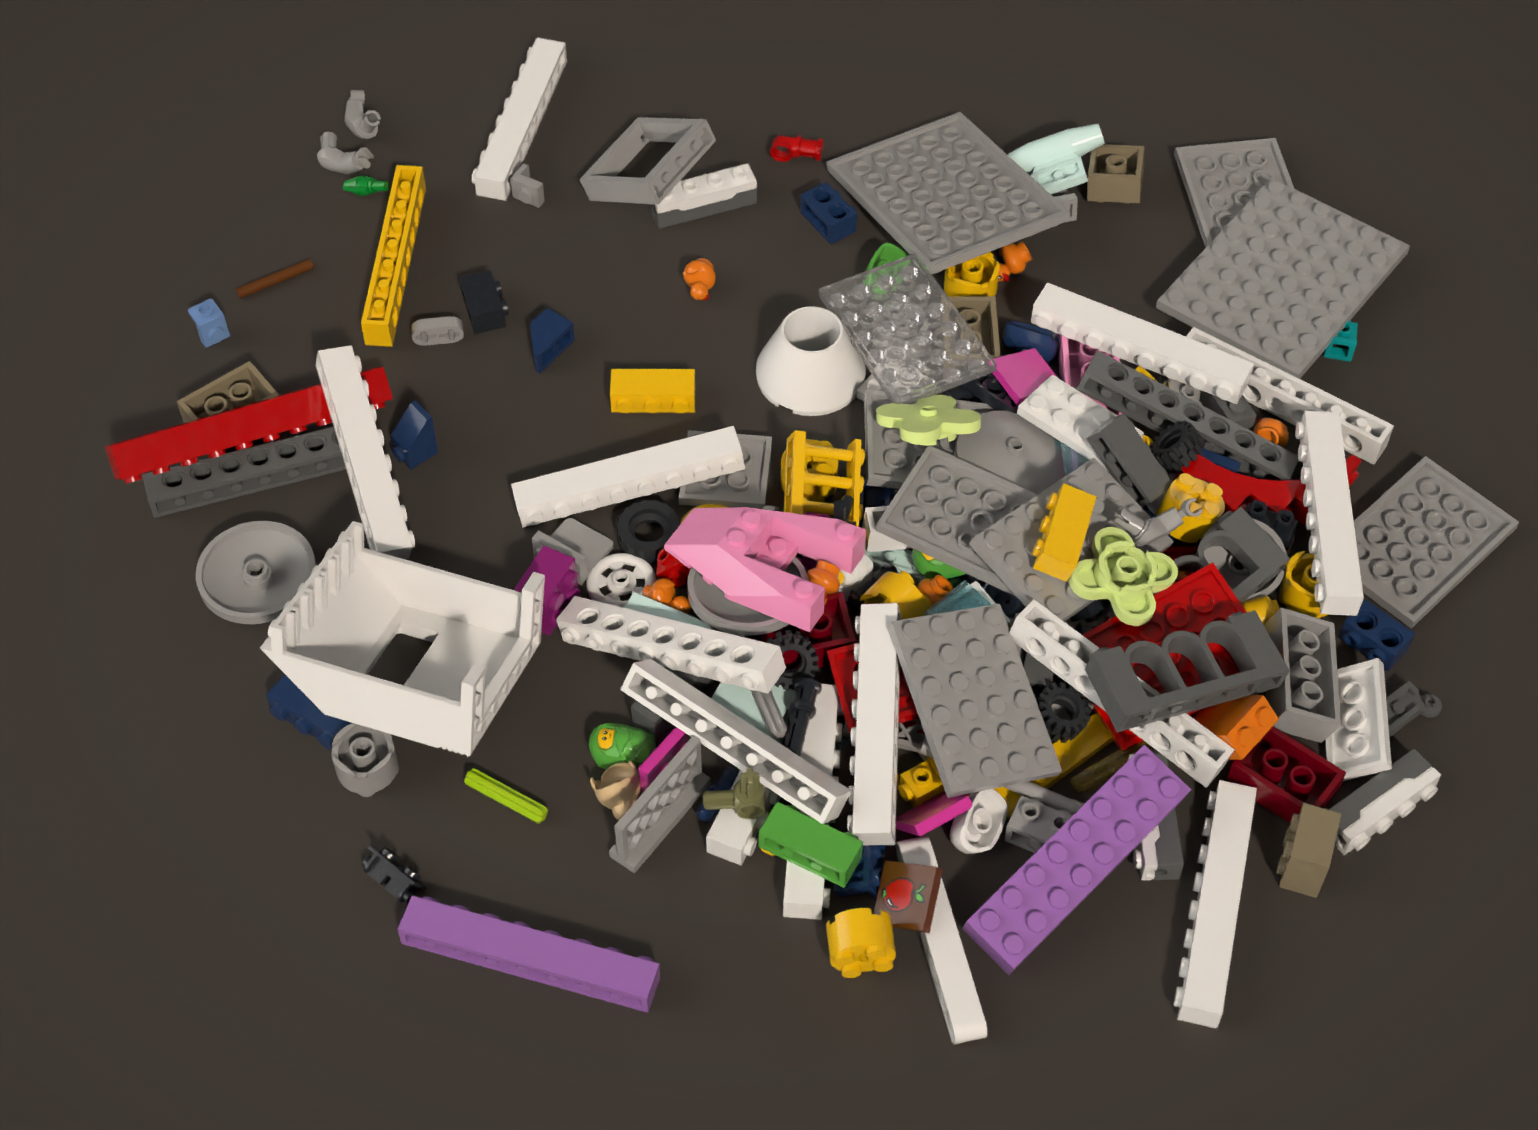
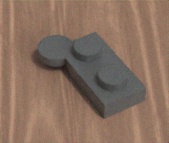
M1410 681L1402 685L1386 698L1389 738L1419 714L1428 718L1438 716L1442 710L1440 699L1432 694L1420 696L1419 689Z

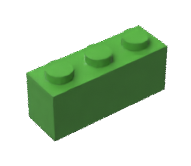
M777 802L759 831L760 848L845 888L862 858L863 842L855 835L830 827L828 823L821 824L817 820L802 814L798 808L792 805L785 806Z

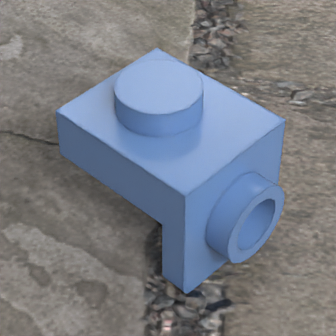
M208 299L188 309V313L196 324L200 340L205 348L230 337L225 316L213 299Z

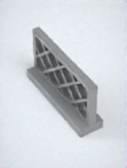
M695 736L689 739L615 825L616 843L609 850V857L634 874L711 784V778L702 773L700 739Z

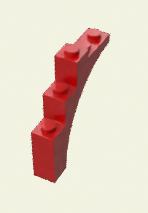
M1353 454L1346 459L1349 487L1360 475L1357 469L1362 462ZM1196 455L1197 459L1195 461L1191 460L1187 468L1183 466L1182 470L1177 472L1175 479H1177L1180 474L1187 473L1208 484L1214 483L1218 485L1223 491L1221 496L1225 503L1222 516L1229 510L1234 513L1240 507L1245 510L1248 503L1252 504L1254 500L1264 502L1270 511L1278 513L1279 511L1287 510L1294 513V518L1306 527V517L1309 511L1308 507H1304L1303 504L1306 486L1301 483V479L1285 481L1257 479L1225 469L1202 455Z

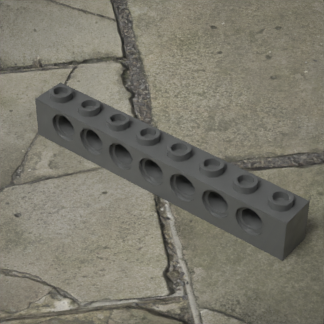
M1098 350L1076 388L1122 414L1125 413L1126 416L1158 433L1162 430L1166 431L1168 429L1167 426L1171 424L1175 426V423L1178 421L1181 423L1183 420L1191 422L1204 439L1205 449L1230 457L1241 463L1238 474L1257 479L1285 481L1291 479L1297 465L1298 455Z
M330 427L226 453L215 458L198 460V463L192 465L170 467V471L157 475H153V472L142 474L153 517L156 518L346 470L335 429Z

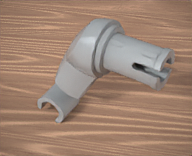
M350 90L351 97L346 102L345 123L357 137L371 139L378 132V124L381 117L375 110H368L364 113L365 94L363 90Z
M324 132L323 136H320L321 150L317 153V159L323 168L342 174H351L370 167L371 163L368 159L373 158L374 155L368 148L364 147L354 152H342L337 149L336 134Z
M1187 499L1182 502L1181 508L1178 511L1175 507H1172L1154 518L1142 520L1125 506H1122L1118 509L1121 512L1120 515L1116 512L1112 521L1131 533L1135 543L1146 545L1161 539L1182 525L1183 520L1181 518L1200 515L1203 508L1191 512L1189 505L1197 499Z

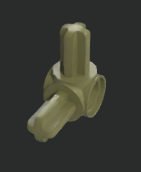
M747 768L746 773H742L740 780L733 785V790L705 791L703 793L704 809H734L735 813L744 819H756L765 814L764 785L760 783L759 773L753 772V768Z

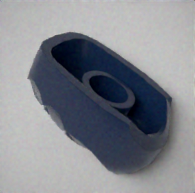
M1009 320L1005 324L1003 341L1009 349L1018 353L1022 352L1023 349L1035 348L1047 362H1051L1058 356L1060 343L1055 332Z

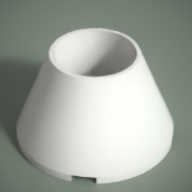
M803 307L788 314L762 349L756 363V380L763 395L775 406L782 405L792 409L793 414L804 416L825 415L846 407L855 399L856 391L865 382L866 375L864 359L839 318L831 311L820 307Z

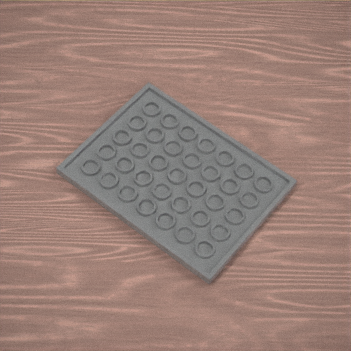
M961 112L827 161V171L929 275L941 272L1070 220V212Z
M1270 178L1157 300L1156 308L1191 327H1195L1300 379L1330 345L1334 336H1337L1340 330L1342 331L1346 322H1349L1408 254L1410 245L1282 182Z

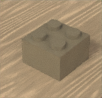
M1103 144L1092 150L1088 170L1087 201L1120 202L1126 204L1140 203L1145 146Z
M1303 803L1299 814L1293 813L1289 829L1287 828L1283 841V855L1280 856L1276 874L1282 875L1279 884L1280 888L1317 898L1330 868L1341 813Z

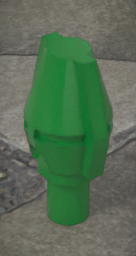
M360 175L345 180L342 188L359 196H367L377 191H388L389 184L387 181H377L372 177Z

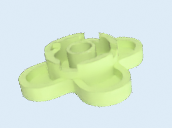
M927 395L919 398L915 404L891 403L879 406L876 409L877 424L883 427L900 429V438L916 445H937V439L944 438L951 442L957 437V434H971L981 429V415L978 412L956 409V400L946 395Z
M1105 527L1096 533L1092 542L1091 549L1094 559L1078 562L1077 567L1069 577L1070 588L1076 595L1086 600L1108 599L1119 620L1131 626L1144 625L1150 621L1156 609L1153 593H1158L1173 585L1178 575V568L1175 562L1163 553L1149 551L1144 553L1142 550L1135 548L1132 538L1124 530L1116 527Z

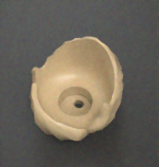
M631 761L611 765L602 774L601 781H595L593 778H590L591 786L598 801L605 807L612 809L614 817L618 820L623 817L639 797V772Z

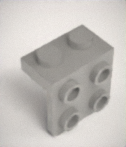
M567 518L551 536L538 530L532 537L534 559L543 546L575 558L576 572H578L577 581L580 585L586 581L589 573L597 563L613 549V541L573 518Z

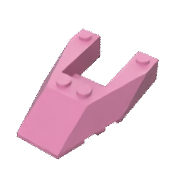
M748 507L693 508L665 543L664 549L689 569L693 567L701 573L703 580L709 585L715 584L725 592V597L728 600L810 632L824 613L825 587L785 572L786 568L797 553L817 561L822 560L831 563L840 570L851 574L865 555L866 529L840 519Z

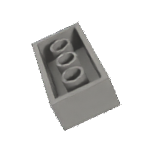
M1280 608L1264 624L1289 669L1288 675L1279 688L1265 691L1268 703L1279 718L1273 727L1284 733L1322 743L1341 726L1334 623Z

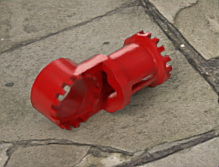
M798 135L797 138L778 136L773 139L770 155L779 162H787L792 158L798 159L800 156L815 158L816 161H820L823 139H805ZM782 146L787 148L788 151L782 152L781 150L779 151L776 147Z

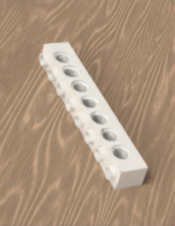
M1195 327L1186 336L1254 363L1250 381L1242 394L1247 402L1295 426L1297 422L1302 421L1304 411L1339 412L1344 450L1373 465L1387 447L1394 425Z
M578 596L573 597L556 619L563 641L570 644H577L596 651L600 650L639 661L652 659L662 667L670 670L686 672L697 677L717 680L724 684H732L752 691L755 690L768 694L786 669L780 646Z
M1033 599L1016 617L1009 632L1013 637L1014 643L1106 712L1085 671L1092 653L1100 648ZM1137 677L1148 698L1161 695ZM1187 713L1129 729L1206 788L1223 769L1235 750Z

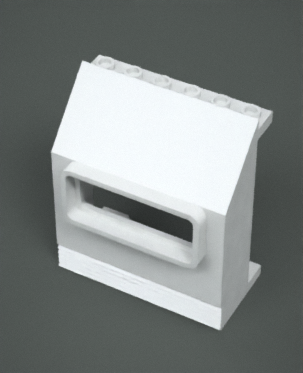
M353 521L346 531L340 533L336 544L327 550L321 563L314 566L311 576L307 581L300 584L293 599L286 602L279 617L271 621L268 629V638L261 645L260 649L325 715L436 748L442 747L444 750H453L455 753L459 752L461 755L465 754L468 757L474 751L541 643L545 575L533 572L521 593L364 548V524ZM401 633L433 642L404 685L368 675L395 635Z

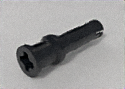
M804 677L796 679L794 684L796 693L794 700L790 702L788 708L791 719L784 742V747L798 756H801L809 720L816 714V707H814L816 697L822 690V685L818 681Z

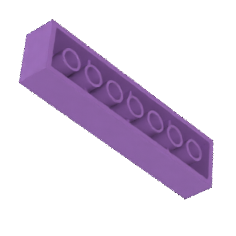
M1143 745L966 921L962 929L1010 975L1184 800L1191 789L1152 751Z

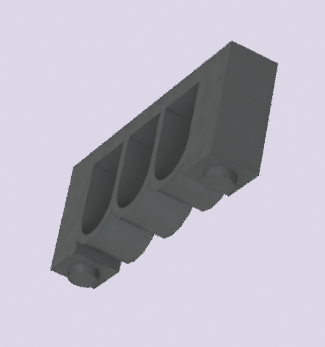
M1240 507L1234 513L1229 510L1217 521L1219 524L1217 530L1204 536L1199 543L1195 556H1181L1175 559L1174 562L1178 572H1196L1209 565L1204 556V551L1207 548L1221 546L1228 549L1251 573L1248 578L1232 589L1242 604L1283 571L1290 558L1249 514ZM1112 605L1106 609L1107 614L1104 622L1116 616Z
M1255 610L1246 613H1233L1226 619V622L1213 621L1204 626L1199 636L1187 631H1175L1167 635L1161 646L1149 641H1137L1129 645L1125 652L1121 646L1110 649L1107 647L1100 648L1092 653L1085 668L1117 732L1279 688L1289 673L1287 665ZM1207 643L1220 644L1226 648L1241 673L1225 677ZM1169 653H1179L1189 658L1203 683L1186 687ZM1131 663H1141L1151 668L1165 693L1148 698L1131 667Z

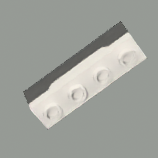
M748 163L679 181L659 205L650 204V212L658 229L752 205L757 203V181Z
M1415 749L1411 750L1393 763L1392 769L1382 771L1329 809L1341 813L1335 846L1344 855L1353 849L1356 851L1362 849L1370 841V836L1376 832L1379 834L1384 833L1399 815L1404 818L1411 813L1418 801L1422 799L1426 802L1438 791L1436 785L1441 774L1435 768H1432V765Z
M1156 753L1155 755L1169 768L1167 758L1161 753ZM1129 754L1128 760H1129L1134 754ZM1175 809L1136 847L1137 849H1134L1135 869H1140L1141 881L1152 879L1174 880L1180 878L1184 861Z

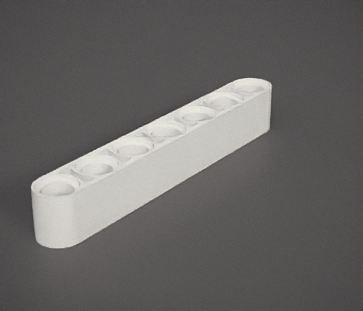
M928 836L896 842L898 862L938 867ZM941 877L930 933H919L953 1044H959L986 1038L987 1026Z

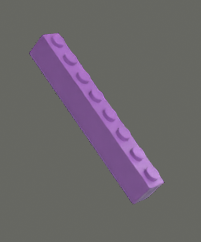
M428 896L423 898L411 897L398 927L401 944L647 1013L660 981V965L649 957H633L613 947L604 949L594 946L591 942L584 939L572 940L562 937L559 933L552 930L543 932L532 929L523 922L510 923L490 913L481 915L470 912L468 908L461 905H453L452 907L441 904L438 900Z

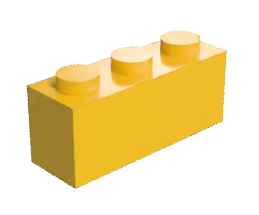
M611 369V412L695 413V369Z
M1065 483L1062 484L1058 493H1051L1046 505V509L1050 510L1049 516H1044L1039 528V532L1043 533L1042 539L1038 538L1032 551V555L1036 556L1033 569L1067 582L1077 567L1097 496Z

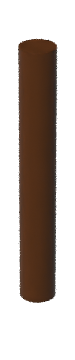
M307 259L235 290L239 299L314 269L311 259Z

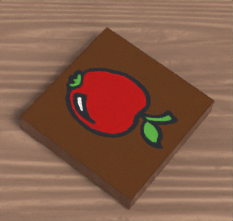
M885 860L873 914L881 915L880 910L887 912L891 916L892 928L930 933L943 869L935 866Z

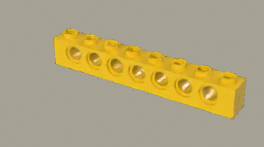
M396 165L361 321L365 345L393 346L426 192L424 172L421 166Z

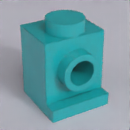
M1351 320L1346 322L1342 331L1340 330L1338 335L1334 336L1330 345L1324 350V357L1351 362L1357 344L1358 323L1351 322ZM1333 344L1347 346V349L1333 347Z

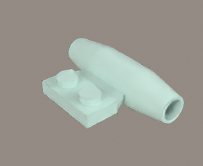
M1099 124L1066 129L1029 142L1007 155L1024 171L1031 174V177L1047 192L1054 194L1088 182L1081 156L1105 144Z

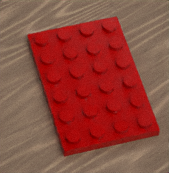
M1212 562L1167 589L1153 595L1156 601V609L1148 623L1141 626H1131L1115 616L1086 632L1083 636L1099 648L1107 647L1110 649L1121 646L1125 652L1129 645L1137 641H1149L1161 646L1167 635L1175 631H1187L1199 636L1205 625L1213 621L1226 622V619L1233 613H1246V610ZM1207 643L1225 677L1241 673L1226 648L1220 644ZM1169 653L1186 687L1203 683L1189 658L1183 654ZM1131 663V667L1137 677L1160 694L1165 693L1151 668L1145 664ZM1092 702L1093 709L1122 754L1144 742V740L1129 729L1117 732L1107 712ZM1199 710L1192 711L1187 714L1190 716Z

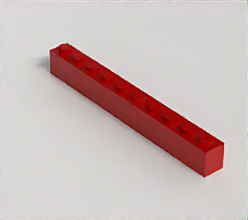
M375 367L360 372L362 380H366L368 383L369 396L367 398L369 404H373L375 410L385 407V401L391 400L393 397L384 367ZM320 383L105 446L115 479H124L126 484L143 479L142 473L152 471L153 475L170 471L169 465L179 462L181 467L198 463L197 457L208 454L209 459L225 455L226 448L233 446L236 447V450L253 446V440L263 438V442L272 441L280 438V432L289 430L290 434H295L307 430V424L316 422L317 426L332 423V419Z

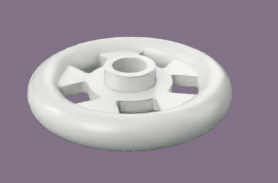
M616 553L602 558L587 577L586 587L592 600L624 608L628 600L620 601L619 595L633 594V592L642 595L644 587H636V579H645V586L653 585L657 579L652 566L646 560L628 553ZM624 565L635 567L633 572L622 568ZM606 569H612L613 572L607 578L601 575ZM618 579H625L626 581H624V582H618L617 580H618ZM604 586H607L611 592L606 596L599 590Z

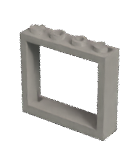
M638 117L579 180L590 201L659 205L714 144L716 139L706 119ZM648 142H677L645 178L616 177Z

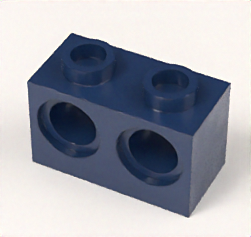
M827 182L801 194L800 213L830 245L856 232L858 215L855 208L848 205L840 193L834 190Z
M1365 599L1360 606L1357 616L1350 615L1344 621L1339 638L1349 647L1355 648L1369 658V660L1379 658L1384 664V670L1388 672L1409 650L1415 633Z

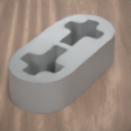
M451 316L417 320L411 325L412 340L414 343L424 346L458 342L464 336L463 322L459 318Z

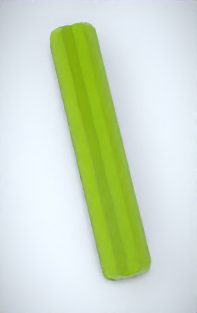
M475 768L467 772L464 780L467 786L537 824L545 820L548 813L547 807Z

